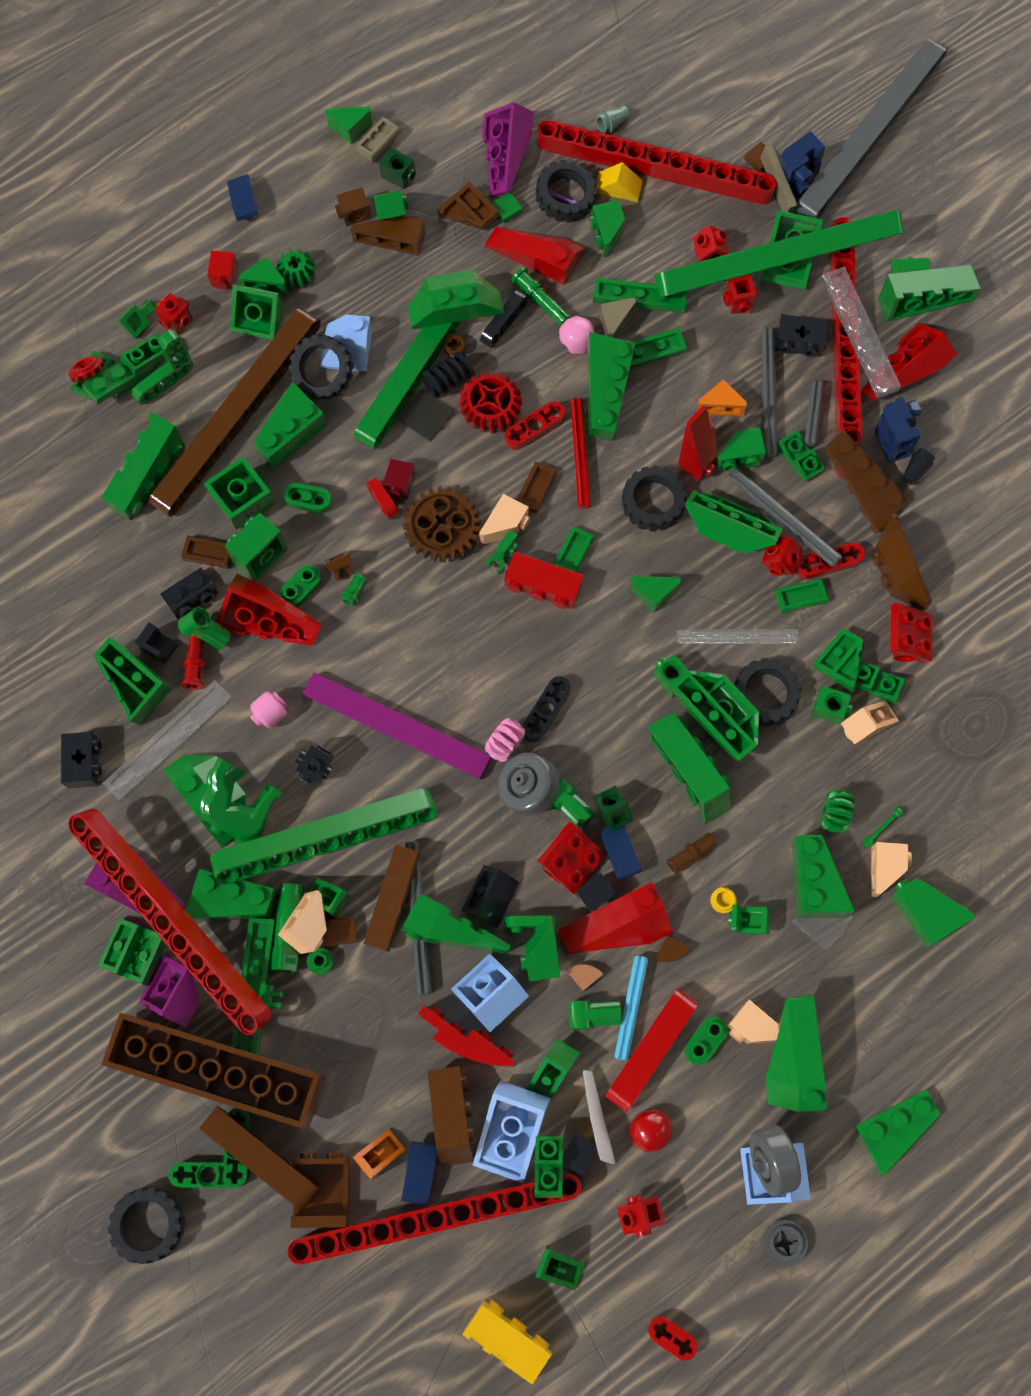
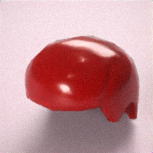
M659 1110L643 1111L636 1114L629 1124V1137L633 1145L644 1152L659 1151L665 1148L672 1138V1124L668 1116Z

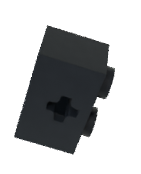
M781 314L777 328L775 351H781L784 354L797 353L804 354L807 357H821L825 347L828 320Z
M92 732L61 734V783L68 789L98 786V778L102 776L101 764L98 763V754L102 752L101 740Z

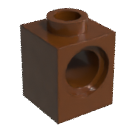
M363 187L337 195L338 205H335L336 213L339 219L343 218L345 226L372 219Z

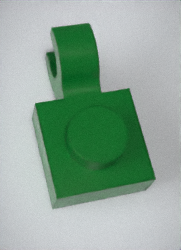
M146 299L139 308L136 305H131L116 321L131 338H136L151 323L146 317L155 310L157 305L152 299Z
M511 530L507 532L496 547V552L488 558L486 568L489 569L492 564L497 563L500 565L497 569V575H501L504 572V562L509 556L512 557L514 551L517 552L519 548L518 534Z

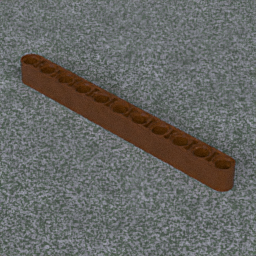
M298 308L291 315L153 491L149 499L150 505L169 517H173L180 510L287 372L292 362L290 357L291 354L294 355L296 345L303 343L302 340L304 338H311L312 335L317 333L321 324L319 318L302 308Z

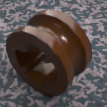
M451 335L446 338L444 349L448 357L453 358L455 352L465 354V342L462 337ZM453 344H458L457 350H452Z

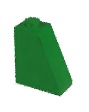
M907 878L894 886L897 891L890 895L926 948L975 918L972 912L918 878L911 882Z

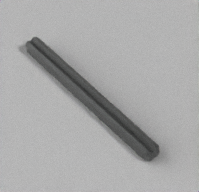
M765 327L761 332L763 442L766 451L765 457L774 458L777 454L775 330L772 327Z
M734 468L729 473V480L830 566H836L840 562L842 557L744 473L737 468Z
M418 841L405 843L406 848L420 852ZM420 858L409 890L410 911L419 894L423 895ZM419 940V942L413 941L417 993L419 995H428L432 992L428 942Z

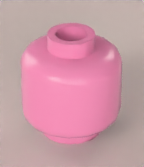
M275 691L272 694L264 692L251 703L250 708L253 714L250 718L259 727L264 725L267 728H274L287 716L285 708L288 705Z

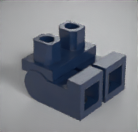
M811 131L786 148L782 153L780 162L790 188L798 199L810 187L807 183L810 182L814 175L819 173L821 159L825 150L823 143Z
M900 397L895 402L886 404L875 433L889 464L911 457L915 445H917L921 436L918 428L915 427V417L920 416L922 412L917 400L905 402L904 398Z

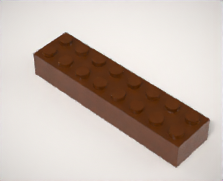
M119 1013L101 1064L302 1129L310 1128L326 1078L322 1074L124 1013Z

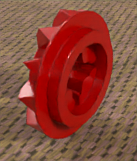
M89 356L72 365L68 372V377L72 382L89 380V378L95 377L97 373H100L105 364L101 357Z

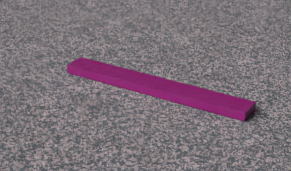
M316 673L312 674L302 693L308 699L479 780L491 760V756Z

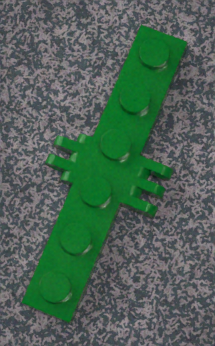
M249 917L241 976L267 1005L270 1012L272 1008L282 1009L283 1003L273 1002V997L283 998L284 992L274 991L275 986L268 985L276 920ZM234 1024L231 1047L259 1055L262 1028L251 1035H246Z

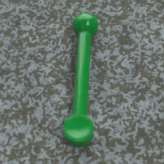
M895 808L893 814L870 837L863 839V846L866 848L871 847L873 840L896 818L903 815L902 809Z

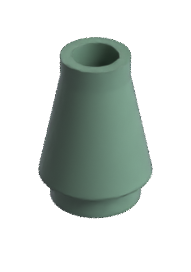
M626 106L601 111L596 117V125L600 132L611 133L621 123L630 118V112Z

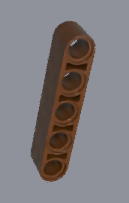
M219 1106L214 1108L199 1127L208 1137L300 1211H304L320 1188Z

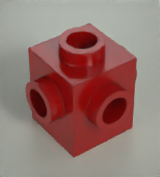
M709 225L692 237L695 246L694 251L700 262L730 254L727 235L721 229Z
M751 275L728 279L726 291L723 292V301L725 306H729L731 314H743L752 310L756 299H758V290L756 285L753 284Z
M169 293L158 302L155 308L159 318L158 322L165 329L174 330L179 335L193 320L188 308L190 305L184 298L180 296L177 298Z
M779 537L775 545L766 548L761 563L775 576L793 575L803 549L791 537Z
M642 1194L626 1198L627 1204L617 1207L624 1235L635 1233L636 1238L652 1234V1228L665 1224L658 1196L646 1199L642 1198Z

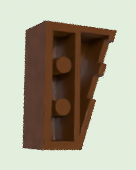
M460 1066L428 1071L435 1142L441 1166L474 1162L471 1144L475 1143L473 1126L469 1127L468 1117H472L470 1100L465 1101L464 1091H469L467 1075H461Z

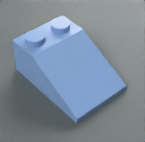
M500 1080L492 1095L473 1166L524 1183L535 1150L536 1136L540 1135L551 1098Z

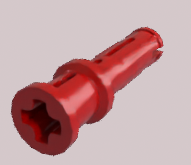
M195 635L189 637L187 658L183 661V667L185 668L184 680L181 681V686L190 690L203 689L202 671L206 666L203 660L204 640Z

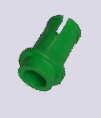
M354 574L346 591L341 593V601L349 606L358 604V597L368 583L367 579L359 574Z

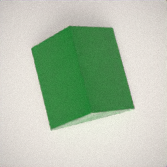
M234 284L232 288L230 331L273 340L277 335L284 313L279 293Z

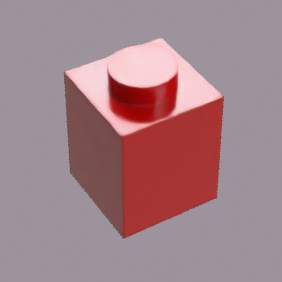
M211 250L207 276L212 287L218 289L233 288L238 267L234 252Z

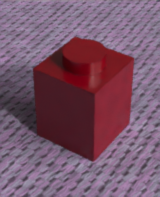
M390 459L383 487L391 498L408 499L415 477L414 464Z

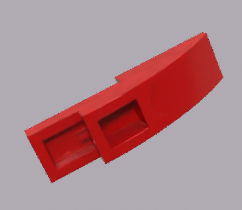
M424 1005L419 1011L418 1015L438 1030L432 1039L447 1050L484 1065L496 1067H513L516 1062L512 1059L514 1054L503 1045L498 1049L491 1043L493 1038L484 1030L480 1029L479 1032H476L472 1029L469 1035L465 1037L463 1034L466 1030L454 1021L449 1025L442 1019L445 1014L432 1005L429 1009Z

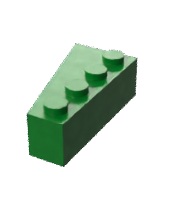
M971 265L893 273L887 275L878 301L886 322H891L972 302L976 299L980 286Z
M589 332L587 338L589 436L612 441L635 343Z
M153 412L147 418L151 422L146 431L140 430L136 437L139 439L134 451L127 452L124 458L123 470L116 471L101 497L107 507L130 521L141 512L143 503L157 488L160 480L168 474L174 461L182 456L185 444L176 426Z
M672 712L648 727L650 740L667 765L672 763L671 770L679 785L685 783V790L693 807L698 804L702 810L701 819L706 825L731 810L730 789L732 786L728 778L718 773L714 759L710 755L706 756L704 754L700 740L696 736L693 738L688 732L689 727L683 718L679 719Z

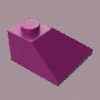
M164 956L138 1003L160 1016L187 1028L199 1006L194 976L184 965Z

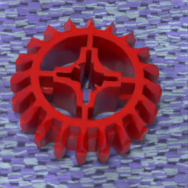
M491 371L488 372V376H484L480 372L478 379L472 376L470 379L471 383L465 382V390L460 392V412L462 416H465L466 423L471 422L473 429L480 426V431L483 433L488 428L492 434L494 428L502 432L503 425L509 428L511 421H517V414H520L522 411L521 405L523 400L520 397V388H517L515 381L510 382L508 375L502 378L500 371L496 376H493ZM479 394L480 400L473 407L472 401ZM508 397L509 405L503 410L501 404Z

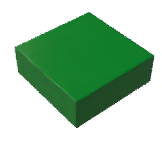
M511 192L491 203L499 211V218L503 223L523 213V208Z

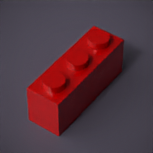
M514 551L504 577L505 586L512 592H524L530 594L535 600L553 602L558 608L573 609L583 585L584 575Z

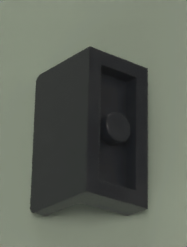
M483 865L461 911L498 928L519 882L500 869Z

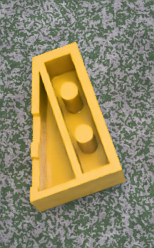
M484 1300L465 1327L462 1335L468 1340L470 1338L474 1339L483 1346L482 1349L490 1355L492 1353L504 1362L503 1364L530 1384H533L552 1355V1352L548 1349L550 1344L537 1334L533 1338L525 1332L527 1326L517 1318L508 1319L502 1314L505 1309L493 1300L488 1303Z

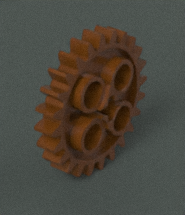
M439 486L436 493H434L432 488H429V495L427 496L420 492L421 500L413 498L414 506H407V511L410 514H404V521L406 523H403V529L406 530L404 533L405 539H410L408 542L409 547L416 546V554L423 551L425 560L432 555L433 562H436L438 557H442L443 563H446L447 556H450L455 561V554L457 553L464 557L463 549L471 551L472 545L470 542L477 543L475 535H479L481 531L477 527L481 525V519L477 518L480 516L479 510L475 509V502H469L468 494L461 498V490H457L453 494L451 487H448L447 491L443 492L442 487ZM439 506L447 507V509L442 512L436 510V508ZM461 520L464 521L465 524L462 526H455L454 522ZM425 522L431 524L430 527L425 529L419 527ZM441 537L449 539L446 543L437 542Z

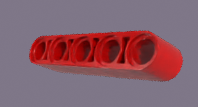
M676 988L604 1097L625 1112L630 1109L699 1004L697 1001Z

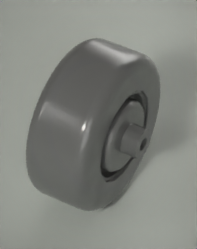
M521 753L512 757L503 766L498 777L497 788L499 797L507 808L525 816H533L544 812L553 804L559 791L560 781L555 766L549 760L535 753Z
M770 1125L753 1131L750 1136L752 1166L765 1190L775 1197L796 1191L801 1183V1169L797 1152L786 1132L777 1125Z

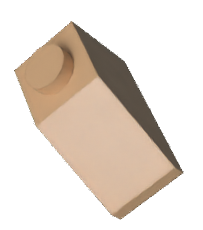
M503 494L479 533L480 542L487 544L502 540L509 530L516 534L521 529L525 530L530 521L529 507Z
M885 700L861 708L841 724L846 736L855 745L893 726L899 720Z
M876 842L871 847L872 898L882 894L908 870V867H911L912 854L908 852V844Z
M318 890L305 893L278 934L300 954L316 951L323 942L322 937L327 931L322 896Z
M750 1000L742 1006L727 1025L731 1030L729 1032L730 1036L739 1043L743 1041L747 1044L776 1042L779 1032V1024Z

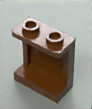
M300 1153V1159H293L292 1165L313 1181L320 1189L303 1212L294 1206L293 1216H291V1228L349 1226L350 1158H343V1153H327V1158H316V1153Z

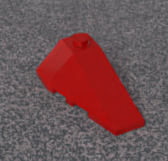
M495 227L485 243L486 248L562 285H565L586 251V247L567 238Z
M703 405L686 422L678 465L699 482L705 476L710 477L716 470L717 466L715 463L718 456L715 425L707 408Z

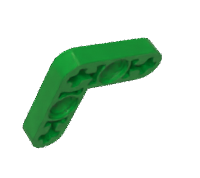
M174 330L165 332L158 341L167 363L138 383L132 390V396L141 405L152 401L187 375L193 368V362L185 343Z
M233 1108L229 1111L228 1114L232 1117L238 1116V1112H241V1116L246 1117V1122L241 1124L252 1132V1115L250 1112L239 1108ZM224 1150L223 1162L176 1163L169 1171V1180L175 1187L239 1188L248 1181L249 1169L242 1163H238V1172L242 1173L243 1177L237 1180V1184L234 1183V1179L229 1178V1174L234 1172L235 1163L229 1164L230 1159H237ZM194 1166H198L196 1171L197 1184L193 1183L195 1177L184 1178L183 1183L180 1182L179 1177H176V1172L181 1171V1167H184L185 1172H195ZM207 1167H212L216 1171V1178L212 1183H206L202 1179V1172Z

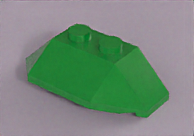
M472 269L426 277L408 306L412 330L504 313L500 291Z
M693 490L685 504L701 535L744 554L775 545L783 528L775 525L773 521L763 514L718 495Z
M689 670L670 687L687 713L724 752L736 761L740 762L758 746L759 711L725 675Z
M183 754L163 770L202 824L223 848L234 837L227 833H224L222 837L209 830L211 824L202 818L199 808L208 773L214 767L218 757ZM235 782L231 803L246 805L247 795L239 784Z

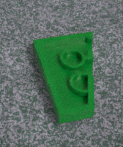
M923 1090L855 1125L880 1176H884L938 1118L940 1113L928 1091Z

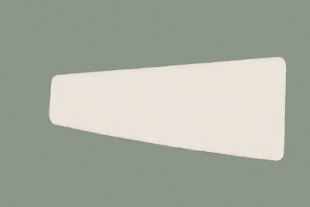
M584 1070L585 1090L598 1154L601 1161L615 1164L593 1073Z

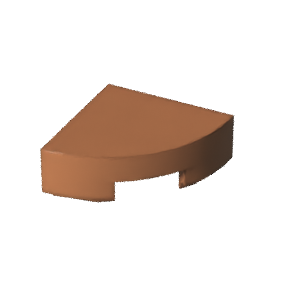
M576 965L566 970L582 991L586 990L603 976L601 971L590 965Z

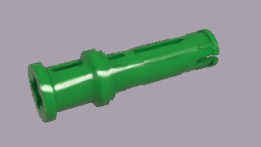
M526 267L520 268L513 275L511 282L514 285H518L530 299L533 298L559 326L571 318V315L542 288V282L535 280L528 273Z

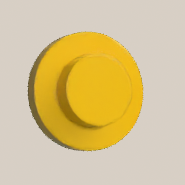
M725 887L716 889L710 898L712 908L722 914L732 911V905H736L737 902L734 892Z

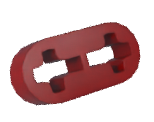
M377 477L365 483L369 493L388 520L399 514L396 505Z
M656 1316L651 1319L648 1325V1333L655 1343L682 1361H688L696 1355L697 1343L689 1333L666 1317ZM666 1323L665 1329L672 1334L671 1337L667 1338L662 1334L656 1337L654 1325ZM677 1338L682 1342L689 1339L688 1345L691 1347V1351L689 1353L684 1351L680 1354V1348L673 1342L674 1339Z

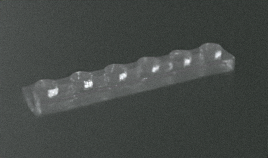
M842 267L824 273L822 275L824 286L876 397L879 398L899 391L901 385L846 268Z
M214 680L102 784L122 803L225 708L233 698Z

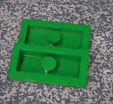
M119 918L98 963V967L148 986L166 943L156 932Z

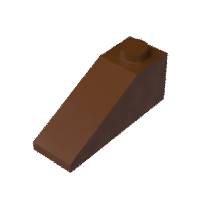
M402 215L355 224L351 227L353 242L417 256L420 254L426 234L424 220L416 216Z

